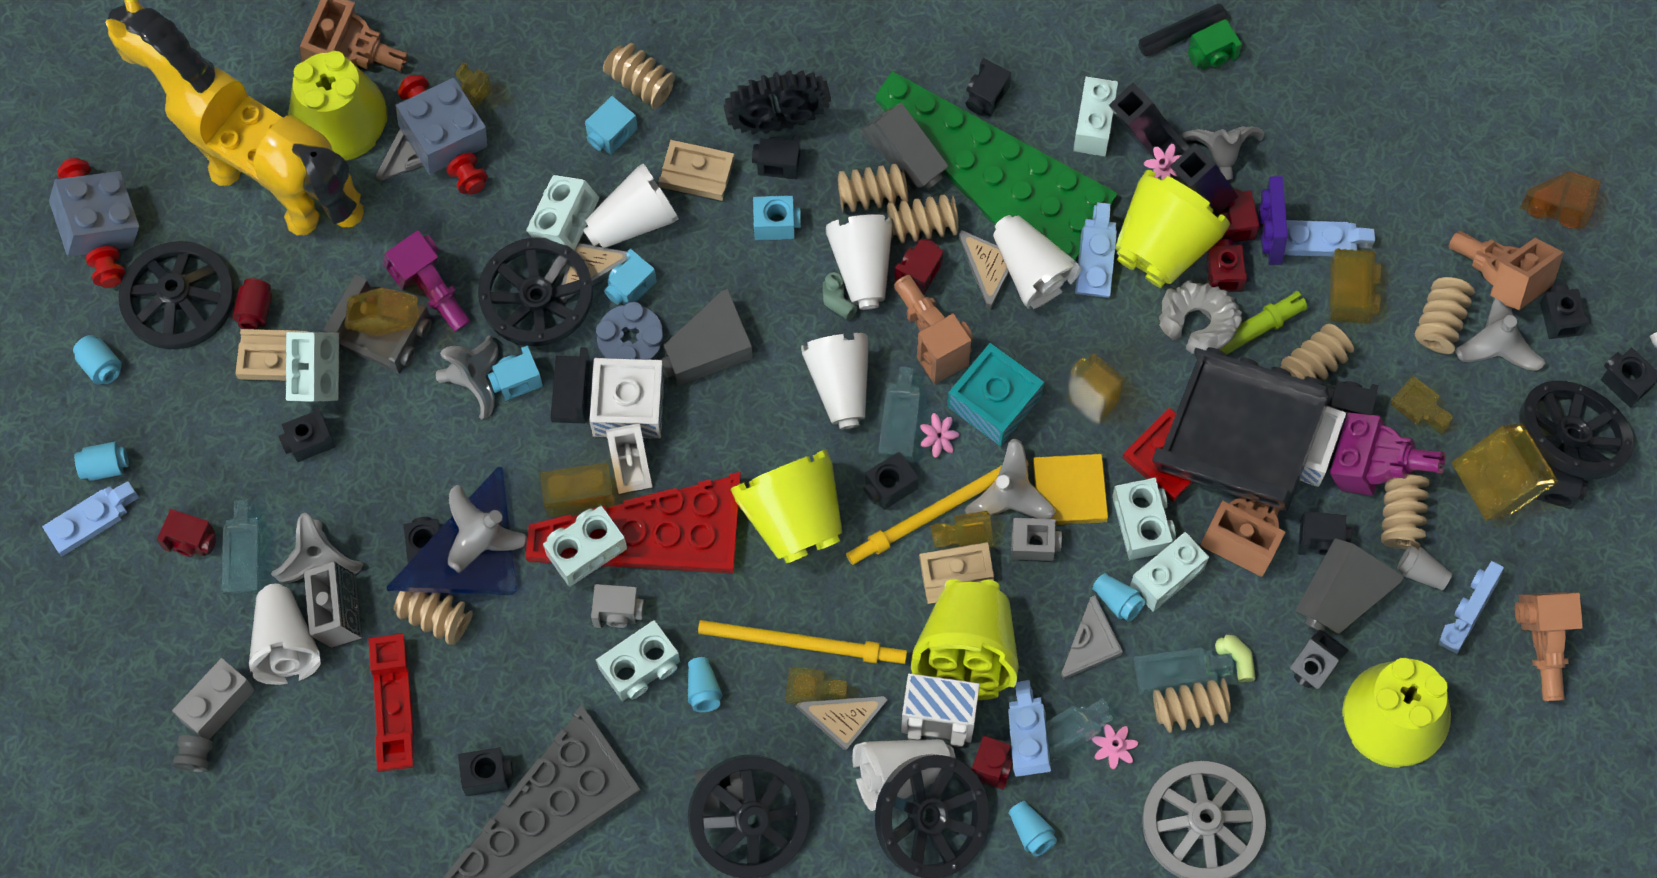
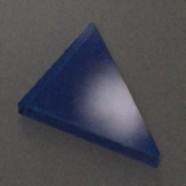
M497 467L468 499L483 513H490L492 510L499 511L502 514V521L499 525L510 530L503 467ZM452 515L387 585V591L513 595L517 591L512 550H485L460 573L456 572L455 569L448 565L450 550L459 533V527Z

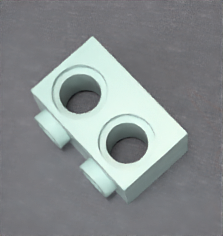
M1092 77L1085 78L1073 148L1074 152L1106 156L1113 111L1108 105L1116 98L1117 81Z
M553 175L526 231L532 238H547L567 245L575 251L584 232L583 229L587 225L585 220L593 213L600 197L585 180Z
M286 332V400H338L339 333Z
M1156 478L1115 486L1112 498L1129 560L1158 555L1173 540H1176L1173 521L1167 520L1164 511L1167 508L1166 494L1163 488L1158 489ZM1135 498H1144L1149 502L1150 506L1140 508L1133 503V500ZM1146 529L1153 530L1157 533L1158 538L1148 540L1143 537L1141 532Z
M602 506L595 510L588 509L576 518L574 524L566 529L559 528L547 537V541L543 543L546 555L569 587L627 549L625 537ZM595 529L607 531L606 535L601 539L589 537L590 533ZM567 548L578 550L577 554L570 559L560 556L561 552Z
M1184 532L1133 575L1130 587L1141 592V597L1145 599V604L1154 612L1205 569L1209 556Z
M653 620L597 658L596 661L599 670L623 702L628 697L633 700L644 694L648 689L647 684L659 677L660 680H663L673 674L677 669L676 664L680 662L677 650L655 620ZM652 648H660L664 651L663 656L657 660L648 659L646 653ZM628 667L635 671L634 675L628 680H621L617 677V673L622 668Z

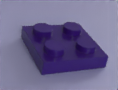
M1283 176L1269 177L1267 189H1262L1259 223L1264 224V234H1261L1262 254H1268L1269 265H1282L1288 239Z

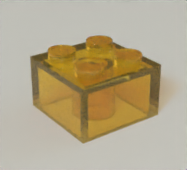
M1523 423L1502 425L1451 462L1485 521L1503 519L1510 516L1558 482Z

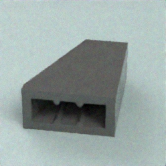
M902 102L883 111L859 130V133L891 165L897 164L901 172L904 170L906 181L914 189L924 185L929 189L943 178L940 173L948 167L947 163Z
M728 289L721 291L664 344L665 358L661 360L667 378L673 376L677 386L753 359L752 346Z
M1335 538L1295 612L1306 618L1304 624L1315 631H1325L1327 629L1339 634L1400 584L1404 576L1355 544Z

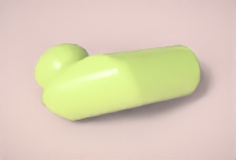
M1225 635L1224 638H1219L1215 643L1216 651L1219 655L1223 657L1229 655L1236 661L1238 682L1254 681L1256 678L1253 655L1250 648L1235 635Z

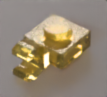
M463 62L455 72V75L462 82L461 89L476 111L492 89L489 75L479 69L473 73L467 67V63Z
M1414 376L1410 378L1391 400L1390 405L1418 425L1424 418L1429 426L1440 435L1449 428V422L1453 419L1450 413L1436 405L1440 395Z
M988 511L955 515V525L946 523L930 525L934 547H944L956 543L958 547L987 542L989 548L993 547L991 520Z
M790 667L785 703L797 705L800 702L822 701V698L832 700L847 699V681H824L825 671Z

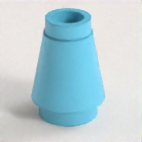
M1106 573L1102 574L1093 585L1092 589L1118 619L1124 618L1127 622L1132 621L1145 605V599L1141 597L1140 591L1110 577Z
M705 657L694 658L688 662V703L692 705L693 710L696 712H710L721 705L720 699L723 694L709 664V659Z
M1022 801L1010 809L1009 815L1012 818L1025 851H1030L1033 856H1040L1056 844L1055 830L1026 801Z

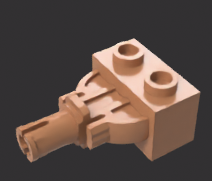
M320 0L300 45L301 62L316 54L339 51L354 65L368 69L369 64L377 62L398 72H402L404 67L402 64L406 63L408 53L380 43L381 33L369 29L367 23L360 16L356 15L355 2L349 0Z
M1463 231L1456 232L1449 244V249L1472 259V267L1482 272L1483 277L1493 285L1490 296L1502 301L1504 305L1517 310L1525 307L1554 285L1564 254L1563 251L1537 238L1532 239L1521 248L1503 246L1492 239L1482 243Z
M911 275L900 278L894 284V288L908 307L907 319L909 322L914 321L920 331L918 333L917 359L935 385L969 366L973 336L964 321L959 322L954 313L945 318L936 308L937 302L935 299L925 297Z
M1239 497L1230 503L1222 500L1200 546L1262 577L1285 534V531L1279 529L1277 515L1280 509L1273 507L1271 513H1268L1269 505L1253 500L1246 502L1247 498Z
M1549 592L1518 595L1519 602L1515 603V618L1517 623H1521L1522 630L1532 631L1537 660H1532L1533 666H1537V669H1540L1542 698L1544 701L1565 700L1562 668L1566 667L1565 664H1569L1568 658H1564L1565 630L1583 628L1580 593Z

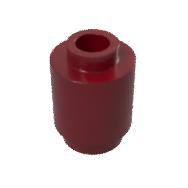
M249 278L239 287L232 318L238 323L240 328L257 330L258 327L266 325L272 300L271 285L260 279Z

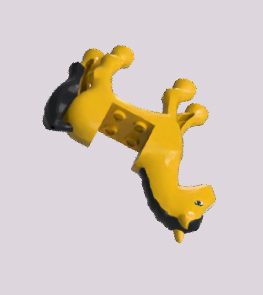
M124 0L125 5L114 8L109 13L106 20L108 35L119 55L124 61L147 67L154 73L166 93L165 112L167 117L209 160L208 171L214 183L219 186H229L239 179L241 172L267 188L287 209L284 218L288 230L295 235H308L316 229L319 213L315 210L314 200L309 196L321 203L333 224L341 227H353L362 220L364 209L360 203L361 194L353 186L352 178L349 174V166L345 159L332 151V146L325 135L293 115L281 117L248 96L244 85L240 81L214 66L212 62L203 58L199 51L191 48L186 36L177 29L174 22L153 8H144L138 0Z

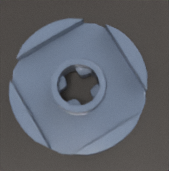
M629 302L626 305L610 310L596 327L597 345L603 358L655 360L662 349L663 328L660 320L651 310L642 307L637 302ZM628 330L630 332L636 331L637 342L632 344L631 341H626L624 343L622 341L624 332Z

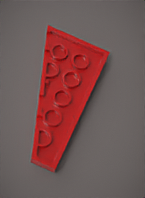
M741 472L729 474V477L711 481V479L698 482V485L679 490L673 488L625 500L623 504L607 508L602 506L625 537L627 546L625 551L602 566L734 574L739 505L734 499L731 488L741 484ZM569 514L530 524L526 548L527 562L552 563L546 555L543 543L547 541V537L559 528L566 529L574 524L579 515L571 516ZM595 529L590 533L589 537L601 539L606 535L607 531ZM567 548L561 552L560 556L570 559L577 554L578 550Z

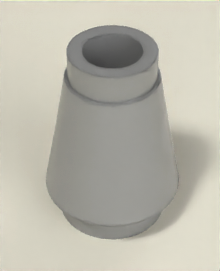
M1410 545L1402 555L1397 569L1403 572L1404 577L1441 591L1447 586L1452 577V572L1448 571L1422 547L1417 549Z

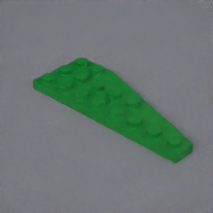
M893 71L875 95V101L884 111L902 102L947 163L948 167L942 172L967 198L973 201L989 222L996 225L999 220L1007 215L1012 217L1020 216L1075 261L1079 258L1081 230L1085 225L1086 219L1093 220L1094 205H1097V202L1111 204L1112 206L1117 198L1118 193Z

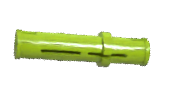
M1295 291L1274 305L1269 303L1264 306L1262 312L1241 323L1234 337L1219 350L1227 355L1272 328L1277 330L1283 327L1286 320L1308 309L1305 299L1299 300L1302 294L1299 291Z

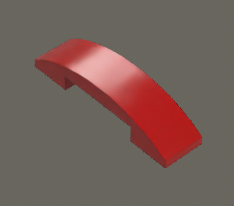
M404 634L368 638L370 670L373 675L377 771L385 772L414 768V726Z

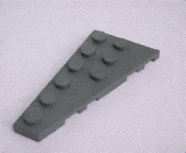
M582 704L576 710L574 717L567 726L553 739L554 742L543 756L537 759L505 799L504 805L496 815L482 828L483 831L473 844L466 848L443 878H516L641 793L640 788Z

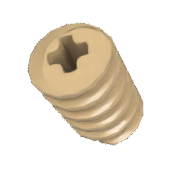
M629 43L625 47L617 46L607 56L603 65V72L607 75H612L615 81L621 82L624 88L631 89L632 94L641 97L644 103L651 104L652 109L656 110L668 98L673 87L675 74L670 72L663 77L666 67L659 65L654 69L656 60L652 57L644 62L646 52L643 50L638 51L634 55L636 50L634 43Z
M897 164L891 165L889 174L884 166H878L876 176L870 167L865 168L863 178L858 170L854 169L852 170L850 180L844 171H839L838 191L842 213L845 203H848L852 212L856 211L857 202L861 201L865 210L869 209L870 201L873 199L878 208H882L884 198H887L889 203H893L894 206L897 196H900L902 201L908 203L904 170L901 172Z
M940 195L938 205L933 197H927L925 207L920 199H914L912 209H910L906 201H901L899 211H897L893 203H888L887 205L888 218H892L891 237L893 239V236L897 235L901 244L905 243L907 233L911 234L914 242L918 241L920 231L924 232L927 239H931L933 229L937 230L940 237H944L946 227L950 228L953 235H957L958 215L953 195L951 203L946 195Z
M1443 277L1436 279L1431 286L1432 291L1427 297L1428 303L1424 306V314L1421 315L1419 320L1420 326L1415 331V337L1420 344L1434 352L1452 354L1455 350L1453 343L1459 339V334L1456 331H1460L1463 328L1464 324L1461 320L1465 319L1468 314L1464 308L1470 307L1472 302L1468 296H1473L1475 291L1464 280Z
M1326 324L1321 328L1320 332L1314 333L1310 340L1304 341L1301 348L1293 350L1291 356L1285 357L1281 362L1280 368L1289 371L1291 376L1303 380L1306 376L1313 378L1317 376L1321 380H1326L1329 376L1326 368L1331 372H1336L1338 370L1336 361L1346 364L1348 362L1346 352L1352 353L1354 347L1341 329L1335 325Z
M1407 474L1406 479L1394 477L1385 483V491L1387 492L1384 495V504L1386 506L1383 508L1385 519L1382 521L1384 532L1381 534V542L1385 546L1407 550L1412 545L1418 549L1420 544L1415 540L1426 537V531L1416 528L1427 524L1425 517L1417 515L1428 511L1426 504L1418 502L1429 497L1427 491L1419 489L1429 485V479L1426 477Z
M412 576L397 596L394 611H397L398 618L401 620L409 618L411 625L419 626L421 624V629L424 632H431L433 630V635L436 638L442 639L445 637L447 644H456L467 629L473 611H469L467 614L464 613V601H460L455 608L451 607L453 602L452 595H448L443 601H440V589H436L431 595H428L429 583L427 582L423 583L419 589H416L417 577Z
M1224 678L1221 680L1220 688L1214 680L1208 681L1206 691L1200 682L1194 683L1192 693L1187 685L1180 686L1178 695L1172 687L1166 688L1164 698L1158 689L1153 690V702L1157 721L1159 724H1164L1168 733L1172 732L1173 724L1176 721L1182 730H1186L1188 719L1193 721L1196 728H1200L1202 717H1206L1210 726L1214 725L1216 714L1220 715L1224 723H1228L1231 708L1228 688Z

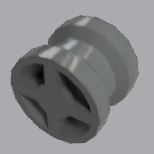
M179 736L177 740L179 753L174 757L172 765L185 771L207 772L209 769L207 756L212 751L214 743L202 737Z

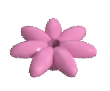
M1174 144L1167 148L1165 154L1159 147H1154L1153 152L1156 159L1144 162L1146 167L1154 169L1153 172L1156 173L1155 178L1158 179L1161 176L1162 180L1167 176L1171 177V174L1176 176L1170 166L1181 155L1174 156L1176 148Z
M933 413L931 416L932 426L928 424L920 425L921 430L928 435L921 442V446L929 447L933 445L932 454L934 458L940 455L942 448L948 453H953L954 449L949 440L956 439L960 435L954 430H949L953 421L952 417H947L941 423L936 413Z
M1106 724L1104 726L1105 737L1095 736L1092 738L1093 743L1103 747L1095 754V759L1101 760L1109 756L1111 769L1116 768L1119 758L1127 763H1132L1133 758L1127 750L1137 747L1138 742L1135 740H1125L1128 733L1127 726L1119 729L1115 735L1112 727Z

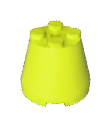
M339 51L316 54L297 64L294 68L288 116H295L325 135L332 146V151L339 154L345 161L355 159L367 153L376 145L375 142L382 134L387 123L388 112L380 89L369 77Z
M1146 170L1138 181L1115 249L1119 255L1117 260L1130 270H1134L1135 267L1147 273L1145 278L1150 283L1162 288L1165 283L1171 284L1216 244L1223 237L1230 223L1221 214L1217 218L1213 214L1214 210L1209 206L1210 202L1189 187L1169 176L1162 180L1154 177L1156 175L1155 172Z
M827 449L813 455V462H811L809 456H806L749 481L750 488H746L744 483L731 488L734 499L775 556L778 559L784 558L785 563H790L807 556L806 548L816 545L817 550L840 542L838 535L842 533L833 465Z
M950 579L946 581L945 588L942 590L914 647L911 671L915 675L979 683L977 700L998 698L999 691L1008 687H1015L1019 669L1009 599L1000 591V584L996 581L983 580L979 583Z
M1399 658L1396 661L1381 663L1362 672L1347 691L1342 709L1345 727L1352 740V744L1371 761L1393 768L1415 765L1432 757L1444 743L1451 723V711L1445 679L1427 663L1407 658ZM1404 694L1410 696L1407 703L1403 701L1405 698Z

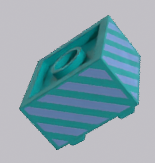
M989 343L948 392L947 408L1001 447L1042 398L1044 381Z

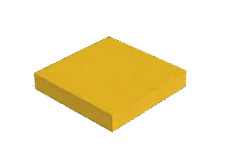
M1102 454L1033 458L1035 488L1055 508L1056 512L1052 519H1055V525L1107 522L1108 513Z

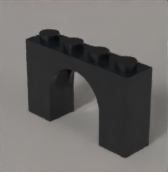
M1134 83L1130 84L1108 105L1131 137L1153 159H1156L1153 152L1154 147H1159L1165 154L1171 144L1175 145L1174 156H1181L1170 166L1176 176L1171 174V177L1209 201V206L1214 210L1213 214L1216 217L1239 197L1216 163L1195 143L1190 147L1170 126L1156 105Z

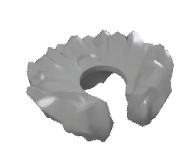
M1188 280L1181 287L1175 290L1170 288L1166 291L1162 300V314L1159 316V326L1172 340L1180 339L1186 316L1192 311L1200 310L1211 320V323L1205 329L1191 333L1186 350L1191 354H1195V348L1206 350L1208 347L1216 349L1224 347L1234 337V334L1240 327L1242 312L1238 310L1239 306L1234 302L1235 298L1230 297L1226 290H1221L1219 287H1211L1209 283L1202 285L1201 283H1193L1191 280Z

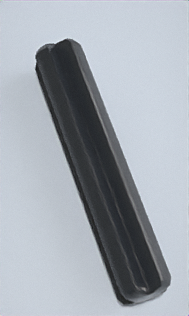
M1217 3L1141 38L1138 47L1144 56H1150L1226 19L1227 12L1222 4Z

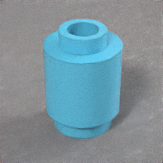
M87 335L75 344L73 348L75 360L95 384H109L117 379L122 363L101 338Z
M116 441L84 447L81 452H76L74 455L79 478H88L89 481L123 475V468L129 466L125 447H119Z

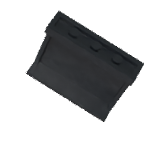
M1208 347L1206 350L1195 348L1194 353L1197 361L1163 449L1156 448L1152 459L1158 471L1288 511L1330 400L1327 386H1324L1321 380L1306 376L1304 380L1293 377L1289 371L1280 367H1272L1271 370L1260 367L1256 361L1246 357H1239V360L1226 357V353L1216 348Z

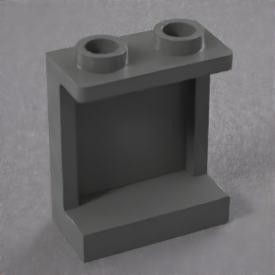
M355 274L324 327L323 332L339 333L340 348L399 374L404 365L409 366L416 352L414 347L420 337H426L431 328L432 321L426 306L420 304L418 308H415L372 289L367 279Z

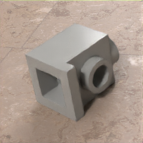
M1014 518L1012 524L1011 561H1053L1055 552H1061L1062 532L1055 531V519ZM1038 539L1042 542V545H1030V541Z
M595 584L591 614L594 627L601 628V621H606L608 626L624 628L627 627L628 623L636 624V620H643L644 599H639L637 587Z

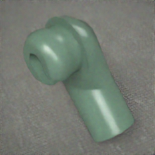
M835 272L827 274L822 285L823 303L827 308L849 321L855 316L857 306L844 299L842 276Z

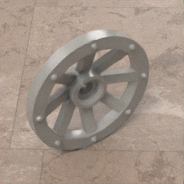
M1194 761L1172 768L1154 784L1144 805L1142 825L1144 837L1151 853L1173 875L1179 878H1232L1247 868L1259 852L1265 836L1266 818L1263 804L1257 791L1240 773L1220 763ZM1202 776L1216 778L1226 783L1212 801L1207 798ZM1191 778L1196 803L1191 802L1169 788L1183 779ZM1236 790L1244 799L1249 810L1222 811L1221 807ZM1161 798L1188 813L1185 816L1156 821L1157 807ZM1203 813L1208 814L1212 822H1203L1200 815ZM1251 822V835L1247 846L1227 829L1223 823ZM1188 828V834L1175 852L1171 854L1164 846L1159 833ZM1216 835L1239 855L1232 862L1220 867L1217 865L1214 839ZM1198 838L1203 839L1206 868L1193 867L1181 862Z

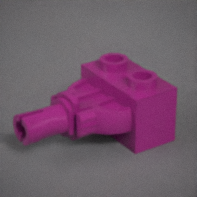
M417 230L384 254L382 265L402 291L415 282L429 298L428 307L434 310L438 309L453 331L457 332L471 320L454 298L456 295L454 293L456 291L454 286L447 288L435 269L438 259L436 252L439 251L436 244L429 235L423 237Z
M1347 413L1329 474L1340 491L1374 496L1377 484L1390 481L1394 477L1406 479L1407 474H1410L1413 470L1443 473L1444 467L1440 465L1446 464V454L1444 451L1415 449L1416 446L1413 438L1401 437L1395 430L1387 427L1380 416Z

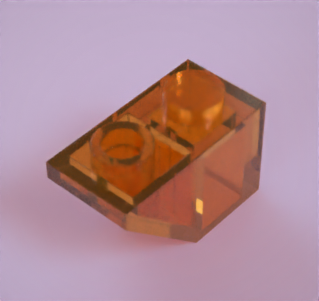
M1568 171L1528 189L1519 209L1526 210L1528 214L1536 218L1548 217L1558 220L1563 226L1568 228L1580 227L1584 229L1592 215L1601 181Z

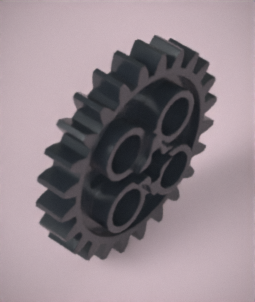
M789 70L784 75L775 72L773 77L768 78L762 75L759 81L748 80L749 85H739V91L730 92V97L725 98L726 104L723 105L728 125H732L734 130L740 129L741 133L751 130L753 135L759 131L767 134L771 130L777 132L781 131L782 128L793 129V125L796 124L804 126L805 120H816L815 115L824 114V109L829 108L831 96L827 80L823 81L822 76L815 77L814 72L805 75L803 70L797 74H792V71ZM775 96L777 97L780 110L778 109Z

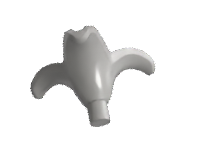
M1242 126L1229 132L1224 129L1218 130L1215 133L1200 129L1191 130L1181 134L1180 137L1186 143L1189 141L1203 143L1210 150L1215 163L1225 178L1233 179L1232 166L1237 160L1242 143L1248 137H1254L1261 141L1265 133L1259 127Z
M1496 298L1493 301L1485 329L1455 349L1458 359L1462 362L1481 361L1501 356L1512 364L1532 371L1541 369L1545 364V360L1529 347L1516 325L1517 319L1512 314V308L1504 305L1502 301Z
M491 335L487 336L482 344L471 351L460 346L444 348L440 353L441 357L452 364L448 368L437 370L436 379L439 383L452 382L468 388L476 396L480 404L479 418L481 420L488 418L492 414L495 405V396L487 374L495 364L499 350L497 343L493 341Z
M1017 439L1009 441L1005 459L997 479L979 498L966 507L965 512L968 517L978 519L1012 509L1036 519H1052L1056 512L1055 508L1028 480L1027 459L1021 441Z
M456 485L450 490V509L459 527V533L450 550L448 565L455 569L456 572L460 573L485 550H515L526 544L527 536L525 534L505 529L499 525L502 521V514L499 511L492 510L490 513H483L470 502L463 487L460 485Z
M304 512L297 521L294 550L278 569L272 571L271 575L281 583H291L304 578V571L334 561L354 574L360 572L364 563L351 560L342 555L328 541L322 531V522L313 520L308 513Z

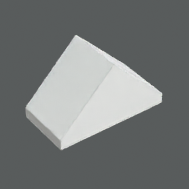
M640 423L607 429L606 434L618 493L652 488Z

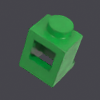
M1224 19L1192 35L1188 56L1191 63L1195 67L1199 66L1201 70L1211 65L1212 67H1218L1225 63L1229 57L1232 61L1237 60L1242 43L1227 20Z

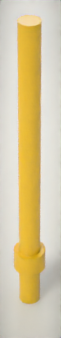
M1002 465L884 532L879 530L868 536L867 542L846 553L848 560L854 565L875 552L877 555L890 548L891 543L987 490L997 479Z
M700 620L698 626V634L863 658V662L877 664L879 660L905 664L907 650L880 647V643L866 641L865 644L704 620Z

